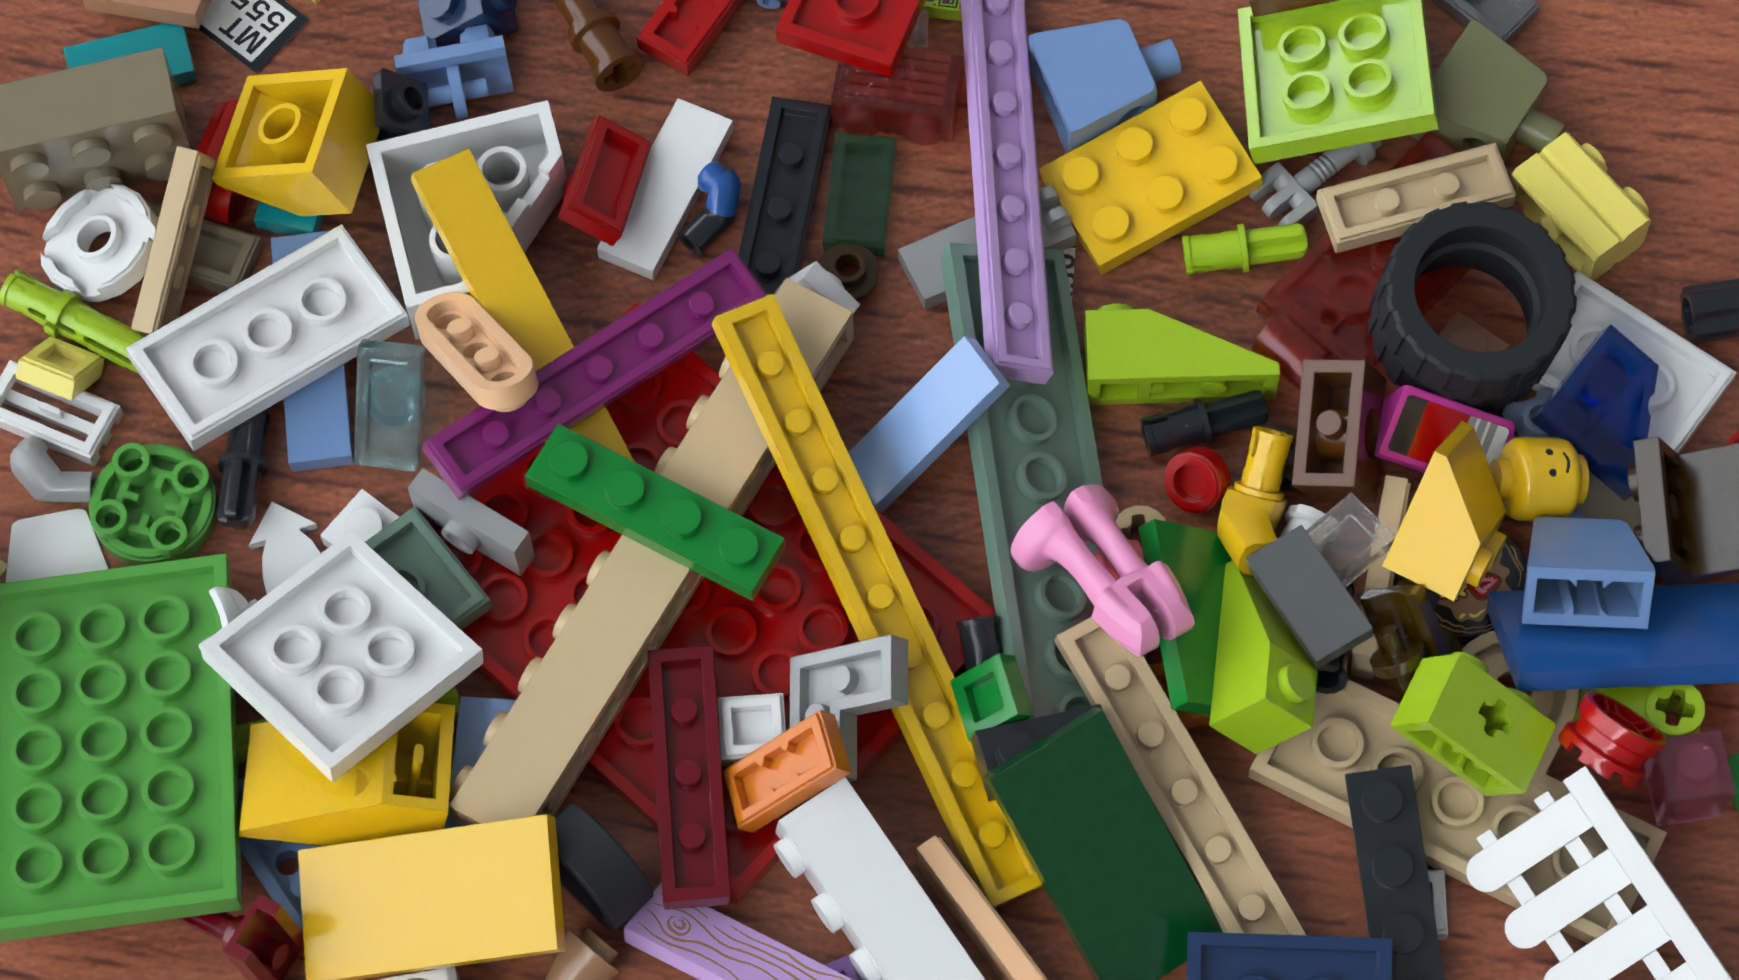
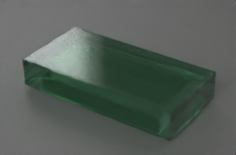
M835 132L822 240L823 252L841 243H856L866 247L874 256H885L897 137Z

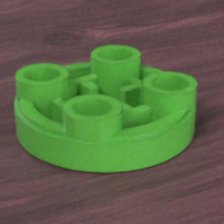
M129 443L115 451L112 461L97 477L92 487L91 498L89 499V518L91 526L103 547L113 557L127 565L135 566L188 559L204 546L213 533L218 519L219 499L207 467L189 452L170 445L150 444L142 446L138 443Z

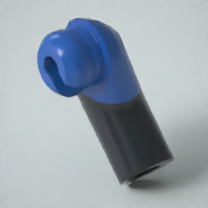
M718 161L708 163L697 177L699 189L708 194L705 209L678 234L682 244L697 256L703 254L734 223L741 182L734 169L727 170Z

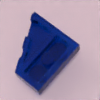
M1610 324L1600 331L1531 419L1549 437H1558L1569 441L1574 446L1577 454L1584 456L1589 471L1623 501L1632 496L1628 483V466L1635 463L1633 441L1648 438L1651 419L1648 402L1655 393L1659 365Z

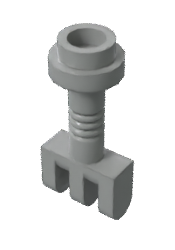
M1380 140L1325 151L1323 155H1320L1318 159H1315L1314 162H1311L1309 166L1304 167L1293 177L1278 161L1261 175L1263 186L1248 196L1254 202H1258L1275 189L1277 193L1264 203L1261 210L1269 219H1274L1291 206L1293 210L1282 218L1278 226L1296 223L1304 226L1319 214L1318 204L1310 194L1319 188L1322 183H1325L1327 179H1330L1331 175H1335L1336 172H1339L1354 159L1363 166L1368 165L1376 158L1375 151L1382 146V142Z

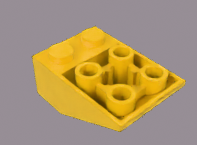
M431 704L334 782L329 780L271 723L263 722L251 725L239 837L330 846L445 829L449 809L455 705Z

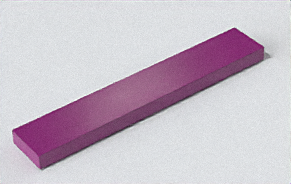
M731 248L535 371L538 389L519 409L510 412H498L480 406L425 440L421 449L457 499L460 500L542 448L558 423L568 429H572L715 338L716 334L711 325L715 316L761 299L767 293L736 251Z

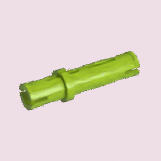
M16 269L14 274L11 273L7 277L0 291L1 305L22 313L43 325L46 334L57 339L66 337L123 368L139 374L130 361L126 348L146 337L143 333L132 330L131 327L91 308V306L82 302L81 295L68 289L60 291L52 288L21 269Z

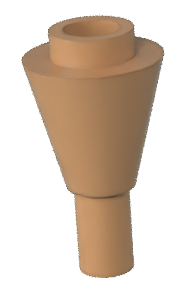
M589 928L580 938L569 930L565 937L566 951L558 952L545 980H611L620 973L610 964L619 953Z

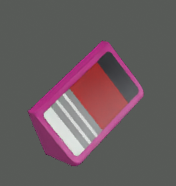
M1404 385L1383 400L1374 456L1425 473L1435 450L1463 421L1474 426L1488 465H1490L1493 459H1499L1505 444L1513 439L1516 423L1422 389Z

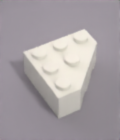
M548 100L366 144L406 309L416 340L420 339L415 322V313L420 305L432 297L445 293L457 292L470 296L471 294L411 182L412 173L466 149H470L525 253L563 197V186L567 179L563 155Z

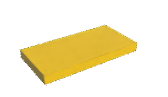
M544 814L298 850L306 980H358L566 951L556 819L554 816Z

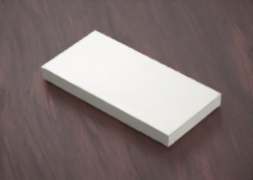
M341 224L128 346L126 351L134 367L192 450L195 451L403 330L410 323L404 308Z

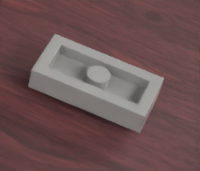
M424 468L420 470L409 485L408 491L413 506L418 509L425 519L442 528V536L462 552L473 554L475 550H478L519 576L523 574L535 557L530 534L527 530L469 495L458 500L444 480Z

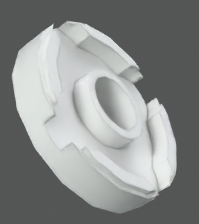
M109 184L112 188L100 191L92 189L82 190L63 203L47 223L42 237L46 242V246L44 249L45 256L40 253L41 266L51 282L60 291L68 289L81 295L82 301L101 302L122 295L144 277L159 218L150 204L139 193L124 185ZM105 232H111L109 241L103 248L89 253L90 245L97 236Z

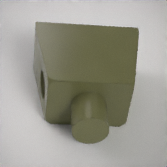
M1472 19L1433 75L1439 129L1408 136L1451 153H1458L1496 142L1503 163H1505L1518 142L1540 153L1545 146L1565 133L1567 125L1540 111L1550 81L1547 74L1483 24Z

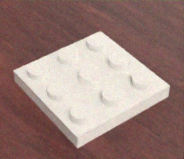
M352 530L200 645L203 660L332 782L341 777L484 663L482 649Z

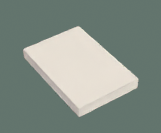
M1577 271L1574 274L1576 281L1574 294L1577 297L1576 312L1571 319L1572 327L1540 382L1533 385L1532 389L1537 392L1542 388H1550L1557 391L1562 399L1560 403L1561 408L1632 454H1634L1633 441L1659 436L1679 455L1729 388L1737 372Z

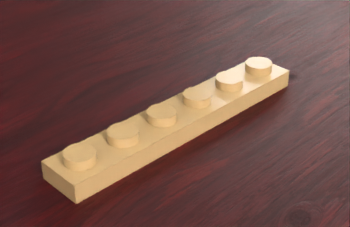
M1092 617L1058 634L1054 642L1091 706L1101 704L1103 712L1223 933L1306 935L1176 711L1172 710L1168 697L1144 656L1138 658L1111 638Z

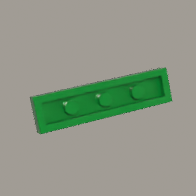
M559 423L525 475L528 487L751 601H754L785 549V539L778 534Z

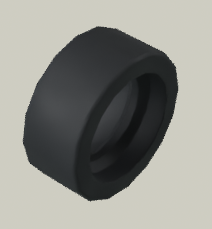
M567 804L554 816L556 819L560 883L600 923L611 930H617L654 896L652 886L631 856L597 820L576 804Z

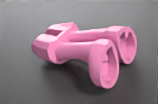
M1082 485L1070 493L1064 505V510L1055 501H1052L1034 513L1016 534L1010 553L1022 569L1030 572L1041 571L1056 562L1063 566L1075 578L1094 605L1092 614L1094 621L1111 638L1140 658L1158 648L1160 636L1169 641L1191 630L1195 625L1194 616L1181 586L1169 566L1161 561H1156L1148 566L1128 542L1116 523L1119 515L1116 499L1103 486ZM1094 543L1101 550L1120 576L1118 580L1111 575L1086 545Z

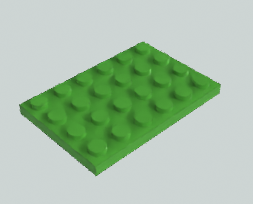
M226 553L0 584V942L243 910L241 846L239 837L235 689L203 660L199 644L203 640L213 636L222 629L220 616L209 590L216 586L232 589L231 564Z

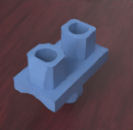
M487 24L465 28L464 32L460 34L461 43L437 47L436 40L427 35L406 39L403 44V54L394 56L397 73L427 83L429 107L453 103L457 120L469 118L466 100L514 91L503 35L495 36L491 27Z

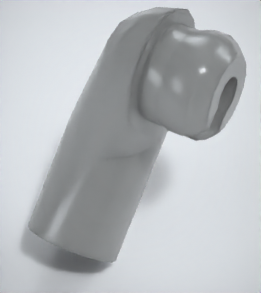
M25 438L13 449L10 454L12 473L35 500L40 502L89 503L92 487L97 479L95 472L61 471L46 453L48 445L39 438Z

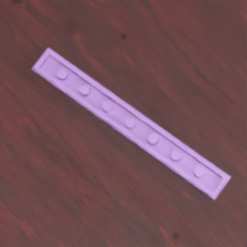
M960 0L984 351L1004 378L1045 385L1054 372L1025 0Z

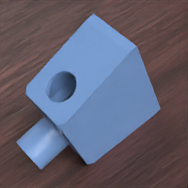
M1122 19L1029 35L1030 71L1065 153L1076 149L1156 105L1157 88L1155 82L1179 75L1182 71L1178 52L1171 39L1139 48L1129 23Z
M1573 511L1569 517L1541 516L1534 519L1522 607V624L1648 629L1656 571L1628 523L1618 519L1588 518L1579 511Z

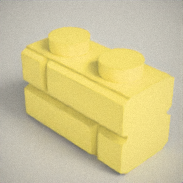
M1565 132L1545 146L1539 154H1534L1511 173L1510 181L1516 194L1514 206L1524 213L1526 218L1534 223L1538 222L1549 231L1548 235L1556 244L1559 243L1565 252V259L1576 272H1581L1593 281L1610 270L1616 262L1619 263L1637 250L1644 242L1651 219L1648 217L1649 210L1643 198L1631 187L1622 189L1607 174L1606 162L1599 151L1588 143L1580 145L1569 133Z

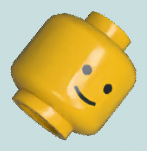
M1513 438L1505 444L1499 459H1493L1489 465L1506 509L1505 514L1518 521H1534V519L1541 516L1569 517L1576 506L1583 504L1587 497L1589 489L1587 461L1583 455L1577 454L1574 446L1569 441L1562 438Z

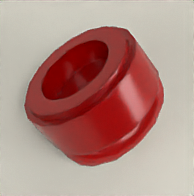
M1196 446L1182 451L1168 462L1164 470V486L1167 495L1177 507L1183 511L1196 514L1210 510L1223 500L1228 486H1231L1230 474L1226 463L1220 455L1209 448Z

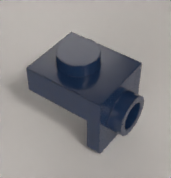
M418 0L424 36L427 35L435 39L437 47L453 45L460 41V34L464 32L465 28L483 24L489 25L506 36L518 31L514 9L517 5V0Z

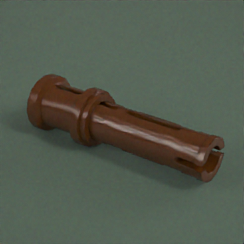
M554 0L570 26L568 29L570 45L575 52L584 54L594 70L592 80L600 91L610 92L621 89L640 75L644 68V60L638 50L629 48L620 35V22L614 12L603 7L600 8L596 0Z

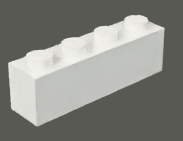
M846 777L840 779L778 821L775 833L780 841L773 845L778 857L794 878L804 874L818 895L811 899V903L825 926L832 933L842 929L856 951L849 955V959L862 980H985Z

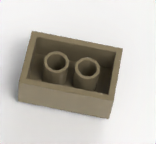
M163 47L0 84V174L17 210L52 208L62 200L70 199L82 190L92 189L100 191L112 188L109 184L126 186L147 180L168 181L177 146L194 150L185 105Z

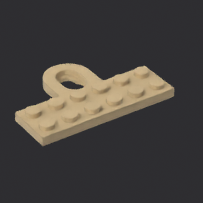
M1495 631L1478 636L1462 649L1464 653L1482 660L1489 668L1488 674L1494 679L1498 680L1503 676L1511 675ZM1349 679L1346 687L1334 694L1316 692L1313 728L1257 754L1250 767L1248 778L1352 828L1345 774L1411 765L1426 864L1436 870H1444L1445 874L1473 887L1468 881L1466 869L1471 858L1484 850L1476 839L1477 837L1491 829L1499 840L1541 812L1534 800L1545 792L1549 791L1555 802L1570 793L1563 782L1547 775V772L1561 746L1558 735L1565 724L1573 720L1576 713L1579 689L1531 691V698L1537 703L1536 710L1557 726L1526 793L1496 796L1483 795L1390 727L1400 705L1399 703ZM1617 809L1647 855L1654 862L1667 832ZM1594 826L1579 835L1594 858L1608 849ZM1562 846L1521 874L1537 896L1578 869L1579 866L1567 848ZM1507 883L1495 891L1483 892L1516 909L1522 906ZM1631 883L1618 891V894L1629 910H1631L1639 892ZM1602 902L1562 928L1561 931L1589 943L1618 923Z

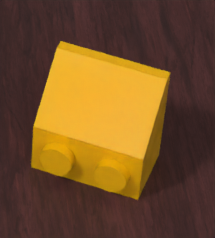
M348 68L247 76L211 179L220 187L299 216L352 214L370 160L366 144L375 143L380 130L375 124L374 96Z
M1461 421L1435 450L1382 565L1417 584H1424L1425 588L1452 601H1455L1467 584L1478 588L1487 570L1493 568L1507 539V535L1498 531L1506 509L1474 426Z

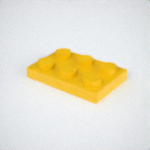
M1201 80L1039 168L1045 185L1049 184L1055 187L1060 197V205L1067 209L1076 236L1100 275L1133 259L1263 186L1262 176Z

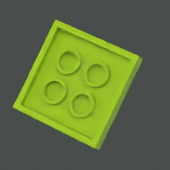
M1341 0L1259 17L1253 16L1251 6L1238 9L1248 143L1254 164L1439 129L1424 0Z

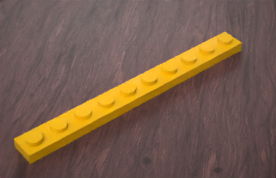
M774 294L715 316L711 325L859 641L887 635H894L908 640V705L891 709L969 876L993 908L1043 887L997 801H988L971 741H968L950 683L954 679L953 673Z

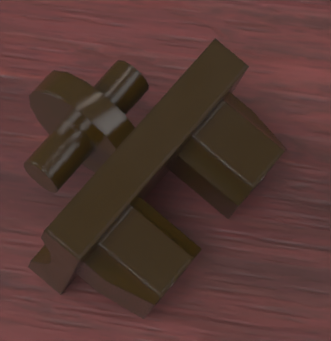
M1407 578L1402 579L1394 587L1368 589L1359 599L1368 622L1373 627V634L1379 646V649L1370 658L1373 672L1380 679H1393L1401 699H1403L1422 658L1463 652L1456 634L1450 632L1447 628H1441L1434 609L1441 599L1440 594L1425 588L1424 584H1417Z

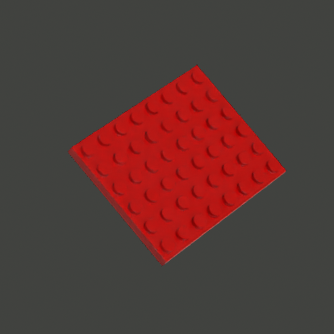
M634 303L621 317L633 311L639 305ZM691 352L606 406L633 460L653 472L663 453L670 446L678 448L689 431L686 428L687 420L697 400L702 395L710 397L721 381L719 374L694 352ZM542 448L468 494L529 532L535 557L521 576L478 550H475L473 554L462 552L442 536V528L427 520L491 600L493 608L462 631L482 649L484 663L478 668L514 700H517L521 694L518 691V685L528 664L537 656L543 659L555 641L552 633L560 614L570 603L577 606L588 589L589 585H587L586 580L595 559L604 550L611 553L622 534L527 486L525 475ZM775 463L742 516L785 539V549L754 601H751L704 577L659 650L713 645L717 701L719 697L783 693L787 731L790 729V658L860 641L781 472ZM875 508L953 676L956 678L965 671L959 628H957L956 621L996 615L995 610ZM647 667L586 766L658 830L649 668ZM891 708L857 715V780L850 781L851 786L903 735ZM723 775L731 897L735 901L739 902L780 860L773 846L780 841L775 833L778 821L813 797L752 833L738 829Z

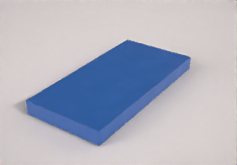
M1739 583L1654 586L1648 629L1522 624L1524 590L1489 592L1486 610L1516 689L1519 691L1739 683Z

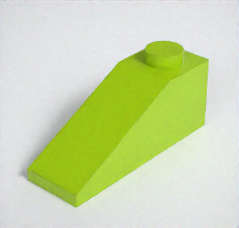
M1115 303L1104 305L1098 310H1085L1084 357L1089 405L1193 403V398L1200 397L1203 402H1212L1253 390L1261 391L1265 401L1276 400L1280 377L1279 362L1151 309H1133L1129 305Z
M1232 560L1225 564L1209 726L1253 753L1259 754L1313 728L1318 672L1254 576L1243 574Z

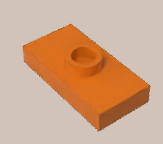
M823 710L815 712L722 770L738 829L752 833L852 773L835 714Z

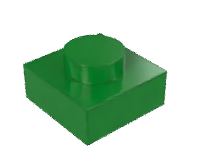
M998 653L950 681L968 741H970L976 730L1028 720L1034 716L1014 655Z

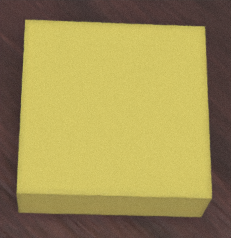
M48 337L18 360L16 379L72 401L101 378L105 358L57 338Z

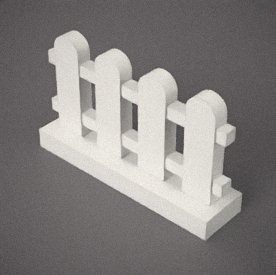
M1584 766L1563 780L1570 793L1555 802L1549 791L1545 792L1534 800L1541 812L1499 840L1491 829L1476 838L1484 850L1473 856L1469 861L1466 869L1468 881L1475 889L1482 892L1495 891L1507 883L1522 905L1514 910L1506 919L1505 934L1507 939L1514 946L1523 949L1532 948L1545 940L1560 961L1547 971L1544 980H1610L1640 959L1644 961L1656 980H1733L1587 766ZM1593 826L1608 847L1607 850L1595 858L1579 837V835ZM1562 846H1565L1579 868L1536 896L1521 873ZM1633 883L1647 904L1634 914L1631 913L1618 894V891ZM1603 902L1618 924L1574 952L1560 930ZM1669 940H1672L1686 961L1672 971L1657 951V948Z

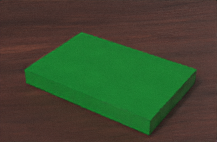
M1153 519L1138 527L1144 562L1149 566L1156 561H1161L1169 566L1181 586L1195 621V625L1191 630L1173 640L1168 641L1160 636V649L1172 710L1210 716L1225 564L1232 561L1220 541L1217 532Z

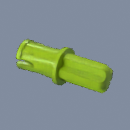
M1242 223L1237 224V230L1205 235L1182 236L1187 276L1208 271L1242 268L1243 273L1250 272L1249 265L1302 259L1308 254L1306 230L1299 223L1245 230Z

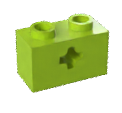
M1454 652L1451 655L1422 658L1390 727L1485 796L1526 793L1557 725L1536 710L1537 703L1533 698L1519 690L1505 687L1488 674V666L1473 655L1464 652Z

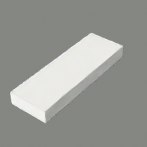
M679 98L677 99L650 149L622 237L613 247L601 241L597 247L598 258L650 280H655L702 192L698 187L697 177L708 163L719 160L734 131L733 120Z

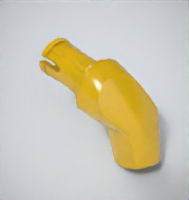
M1257 426L1252 429L1249 452L1241 481H1235L1234 486H1228L1222 500L1217 524V534L1224 548L1237 568L1247 575H1252V573L1246 566V557L1277 539L1274 529L1280 521L1287 504L1284 492L1280 491L1282 475L1294 438L1292 435L1282 431Z

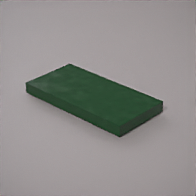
M1092 708L983 776L1095 980H1158L1187 962V932L1223 933L1102 709Z

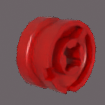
M1595 691L1586 692L1578 705L1581 714L1576 721H1569L1565 724L1558 735L1560 743L1569 751H1571L1574 745L1579 747L1578 751L1581 756L1578 760L1609 780L1612 774H1621L1623 778L1619 783L1622 786L1632 789L1637 788L1647 774L1644 766L1649 758L1654 759L1660 755L1667 744L1666 738L1649 721L1624 704Z

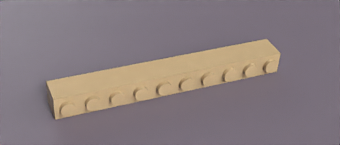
M786 278L776 293L775 298L819 392H821L854 339L853 312ZM725 357L719 371L721 381L710 397L702 395L697 400L687 420L686 428L689 431L678 448L670 446L663 453L654 472L743 516L776 462L727 357ZM624 535L620 537L611 553L604 550L598 555L587 576L586 583L589 587L578 605L568 604L557 619L552 633L555 641L543 659L538 656L533 658L523 672L518 685V691L521 694L508 713L503 710L500 711L489 725L483 740L486 748L474 767L466 765L455 778L450 788L449 800L452 802L449 808L456 827L544 814L554 816L647 669V650H659L704 576Z

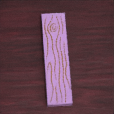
M662 883L653 892L654 896L635 913L624 927V942L698 980H853L708 906L665 910L662 897Z

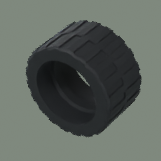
M1467 201L1452 203L1450 207L1444 209L1437 208L1425 214L1424 218L1418 223H1413L1403 233L1399 244H1395L1373 292L1369 306L1371 308V315L1368 319L1369 335L1372 336L1374 344L1372 349L1377 361L1381 362L1386 370L1385 374L1391 382L1399 387L1404 385L1413 386L1490 413L1503 410L1506 405L1514 401L1518 402L1527 396L1533 385L1540 382L1566 340L1572 327L1571 319L1576 312L1577 297L1574 294L1576 281L1573 270L1569 268L1565 259L1566 254L1560 244H1556L1548 235L1549 231L1538 222L1534 223L1526 218L1524 213L1513 208L1506 209L1496 206V203L1481 201V203H1467ZM1448 267L1472 268L1491 275L1503 283L1519 302L1526 321L1527 334L1525 339L1515 347L1490 353L1469 351L1449 343L1439 336L1422 316L1415 296L1417 281L1432 271Z

